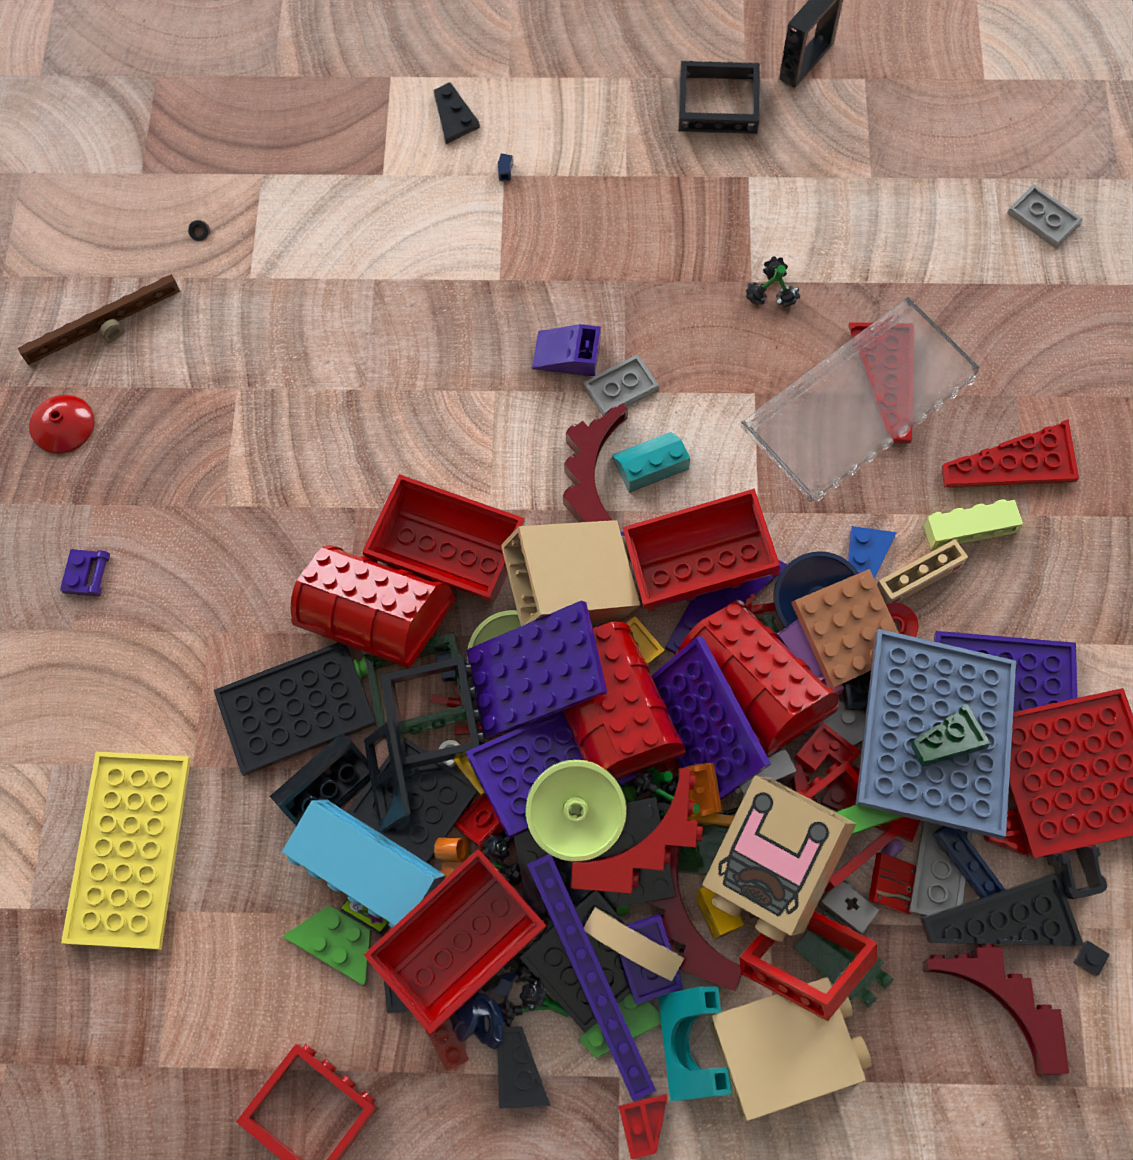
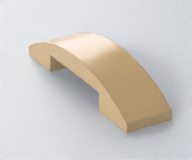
M596 907L584 926L585 932L595 939L670 981L673 980L684 960L680 955L662 945H658Z

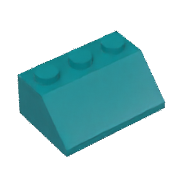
M672 432L612 455V459L629 493L689 470L690 456L682 440Z

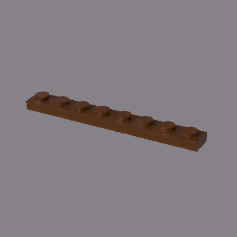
M172 274L162 277L148 286H144L129 295L121 297L119 300L104 305L92 313L85 314L81 318L67 323L52 332H48L40 338L27 342L17 349L26 363L30 365L100 331L101 326L108 320L115 319L119 322L181 291Z

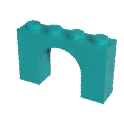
M696 987L658 997L670 1102L732 1095L729 1067L702 1069L694 1061L689 1047V1036L693 1024L701 1017L721 1013L718 987Z

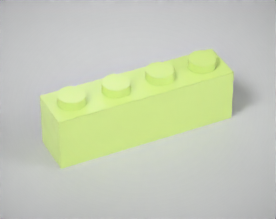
M1003 499L990 505L978 504L970 509L957 508L949 513H933L929 515L923 526L932 550L954 539L959 544L1014 534L1019 531L1023 522L1015 500L1006 501Z

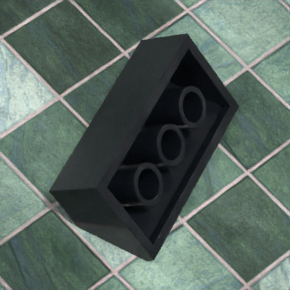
M341 733L271 794L270 798L297 826L311 801L328 800L336 806L342 807L370 782L367 759L345 734Z

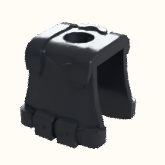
M1096 845L1076 850L1088 887L1076 889L1071 862L1067 853L1060 852L1048 855V864L1054 868L1055 873L1059 874L1067 898H1083L1102 893L1107 889L1106 878H1104V875H1101L1098 857L1101 854L1099 847H1096Z

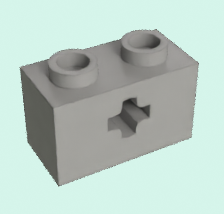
M844 880L830 890L818 906L842 925L862 935L879 912V909L875 907V903L868 901V896L864 895L862 897L855 891L854 885ZM851 901L854 903V905L852 907L853 909L849 911L846 909V907L848 905L847 903Z

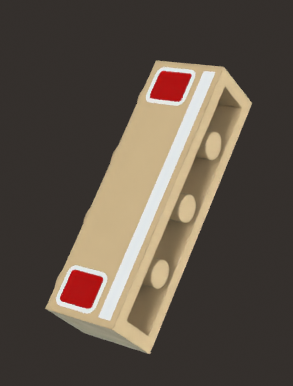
M954 539L878 581L877 586L885 604L898 603L959 570L965 564L968 556L957 540Z

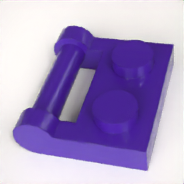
M70 549L60 591L65 594L99 597L102 591L100 585L110 553L102 550ZM93 561H97L91 585L87 586Z

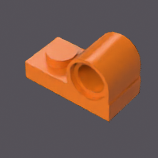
M438 838L436 840L434 853L436 859L442 861L441 872L447 875L445 879L469 857L470 839Z

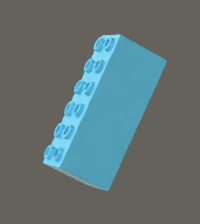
M314 800L310 802L282 850V853L288 856L287 860L296 866H304L308 869L307 873L316 879L321 877L328 882L327 886L336 892L342 891L347 894V899L356 905L362 904L369 908L368 913L379 919L383 917L389 921L388 925L391 928L443 882L447 876L328 800Z

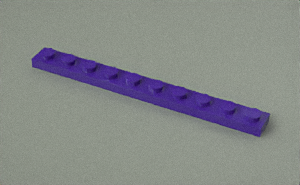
M551 854L527 864L632 1101H637L655 1092V1086Z

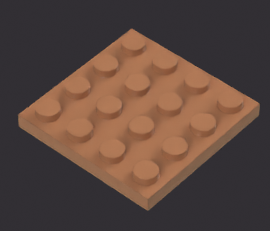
M870 569L791 602L829 688L838 686L871 671L875 633L878 629L898 633Z

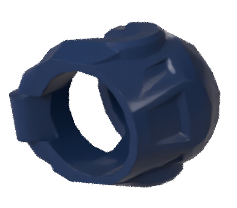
M476 992L474 996L451 1016L453 1032L456 1033L458 1041L464 1042L474 1034L481 1044H486L489 1048L496 1050L504 1040L502 1035L503 1017L498 1003L486 994ZM485 1016H487L489 1020L488 1031H486L485 1029Z

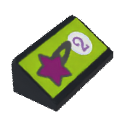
M348 899L342 904L339 909L340 912L383 937L389 927V921L383 917L379 919L368 913L369 908L362 904L356 905Z

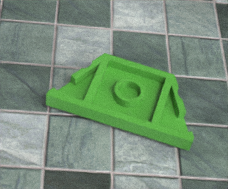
M329 905L284 935L285 939L361 985H366L367 964L369 961L365 958L364 954L369 950L372 931Z

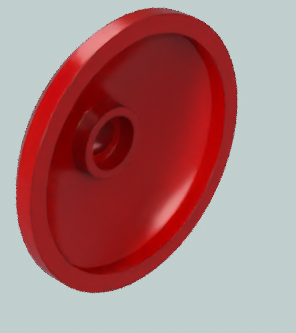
M67 394L53 396L42 402L34 410L29 422V432L36 445L44 451L57 454L67 453L79 448L88 440L94 428V414L90 406L77 396Z

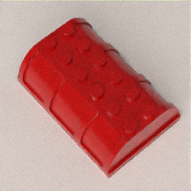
M399 474L362 553L368 558L436 582L447 584L452 590L458 589L480 597L485 602L492 603L497 598L508 574L501 545L519 526L524 525L525 520L523 517Z
M755 488L622 527L644 608H647L649 613L656 611V608L684 600L687 602L692 601L697 596L731 587V589L737 588L742 583L771 575V577L779 575V570H781Z
M326 545L316 553L315 557L295 582L290 605L291 622L296 627L410 669L455 603L456 597L447 584L431 582L417 577L412 572L403 569L396 570L379 564L376 560L366 556H356L345 552L340 547Z
M735 601L700 621L689 632L679 647L678 652L696 637L703 636L767 757L836 713L839 708L837 705L839 701L838 694L833 689L827 688L811 672L809 665L802 659L797 658L779 640V636L770 627H766L743 601Z
M610 622L593 628L607 693L563 710L583 760L601 766L617 781L685 756V746L677 734L667 706L656 688L650 674V669L641 655L630 626L624 622Z
M477 849L375 943L364 956L425 1030L432 1035L541 933L547 925L482 851Z

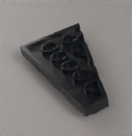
M1053 873L920 918L928 943L1084 946L1058 873Z

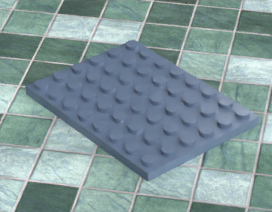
M878 629L875 633L856 805L993 838L1003 839L1006 837L1016 661ZM968 704L990 741L989 747L922 767L911 747L913 741L931 728L940 725L948 716L954 715L961 707Z

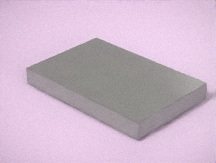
M1034 184L1007 211V214L1054 248H1057L1083 220Z
M638 354L583 382V387L602 416L606 415L607 411L613 406L617 407L623 403L627 407L658 391L660 388Z

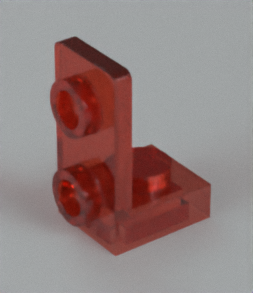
M450 1018L432 1035L427 1032L446 1071L469 1060L461 1041L457 1040L456 1033L453 1032Z

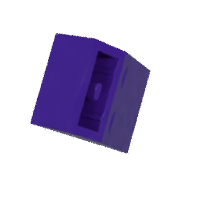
M577 324L538 331L532 369L595 376L601 342V327Z

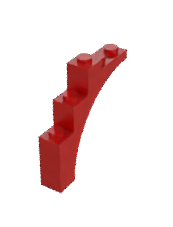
M680 769L679 781L671 806L663 820L647 838L631 849L615 856L597 860L574 861L571 888L632 893L634 887H638L639 872H635V868L664 870L665 864H670L671 849H666L667 845L696 847L697 841H702L703 826H698V820L688 819V816L693 815L694 800L689 799L690 789L695 790L696 775L691 774V769Z

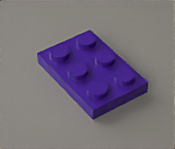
M659 914L625 925L658 945L671 950ZM619 953L636 1005L684 988L678 971L673 980L670 981Z

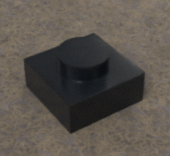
M1084 941V946L1081 947L1073 963L1095 977L1099 976L1110 954L1090 941Z

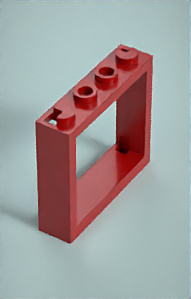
M847 761L840 766L835 763L825 771L827 773L825 778L821 779L818 776L808 784L811 789L805 793L802 789L798 792L810 799L840 776L857 797L859 775ZM893 820L880 825L885 832L834 874L832 873L824 891L827 893L899 835L904 830L899 823Z
M814 911L806 927L807 929L858 954L825 994L762 960L761 957L776 940L760 933L739 957L741 975L827 1022L878 960L877 942Z
M297 1043L293 1046L236 1123L279 1159L303 1160L252 1117L297 1057L300 1056L364 1109L327 1159L341 1160L378 1110V1107L374 1105L376 1100L366 1091H363L361 1094L354 1089L356 1083L345 1074L342 1078L334 1072L336 1067L328 1060L324 1059L321 1062L315 1057L317 1051L306 1043L304 1046Z

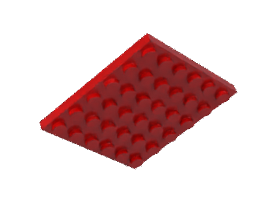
M1124 688L1013 712L1009 793L1031 860L1133 836V713Z

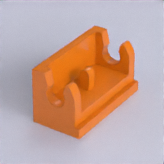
M714 763L683 767L691 769V774L696 775L695 790L690 789L689 800H694V804H698L700 807L697 814L689 815L688 817L705 816L721 812L722 806Z

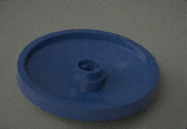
M810 552L793 559L780 572L774 586L773 603L779 621L786 628L798 619L791 604L792 601L859 574V572L849 561L830 552Z

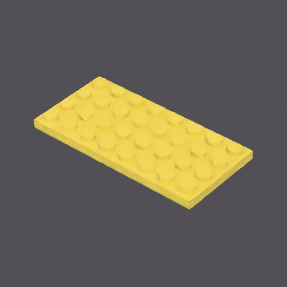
M95 752L62 944L148 950L162 949L191 762L189 756Z

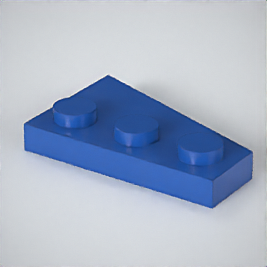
M852 526L847 561L859 573L870 569L875 579L897 532Z

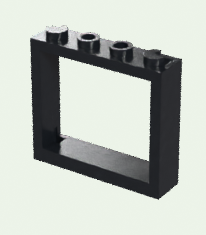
M808 0L791 19L787 27L779 80L796 88L835 42L843 0ZM816 25L815 35L806 45L807 35Z
M681 61L679 132L758 133L760 63ZM686 78L752 79L753 114L685 112Z
M464 657L380 675L387 721L394 720L403 770L466 757V751L485 743L484 732L479 731L478 723L482 722L480 710L475 708L474 700L477 699L475 685L471 686L470 677H473L471 664L467 663ZM458 669L471 743L407 756L395 683Z

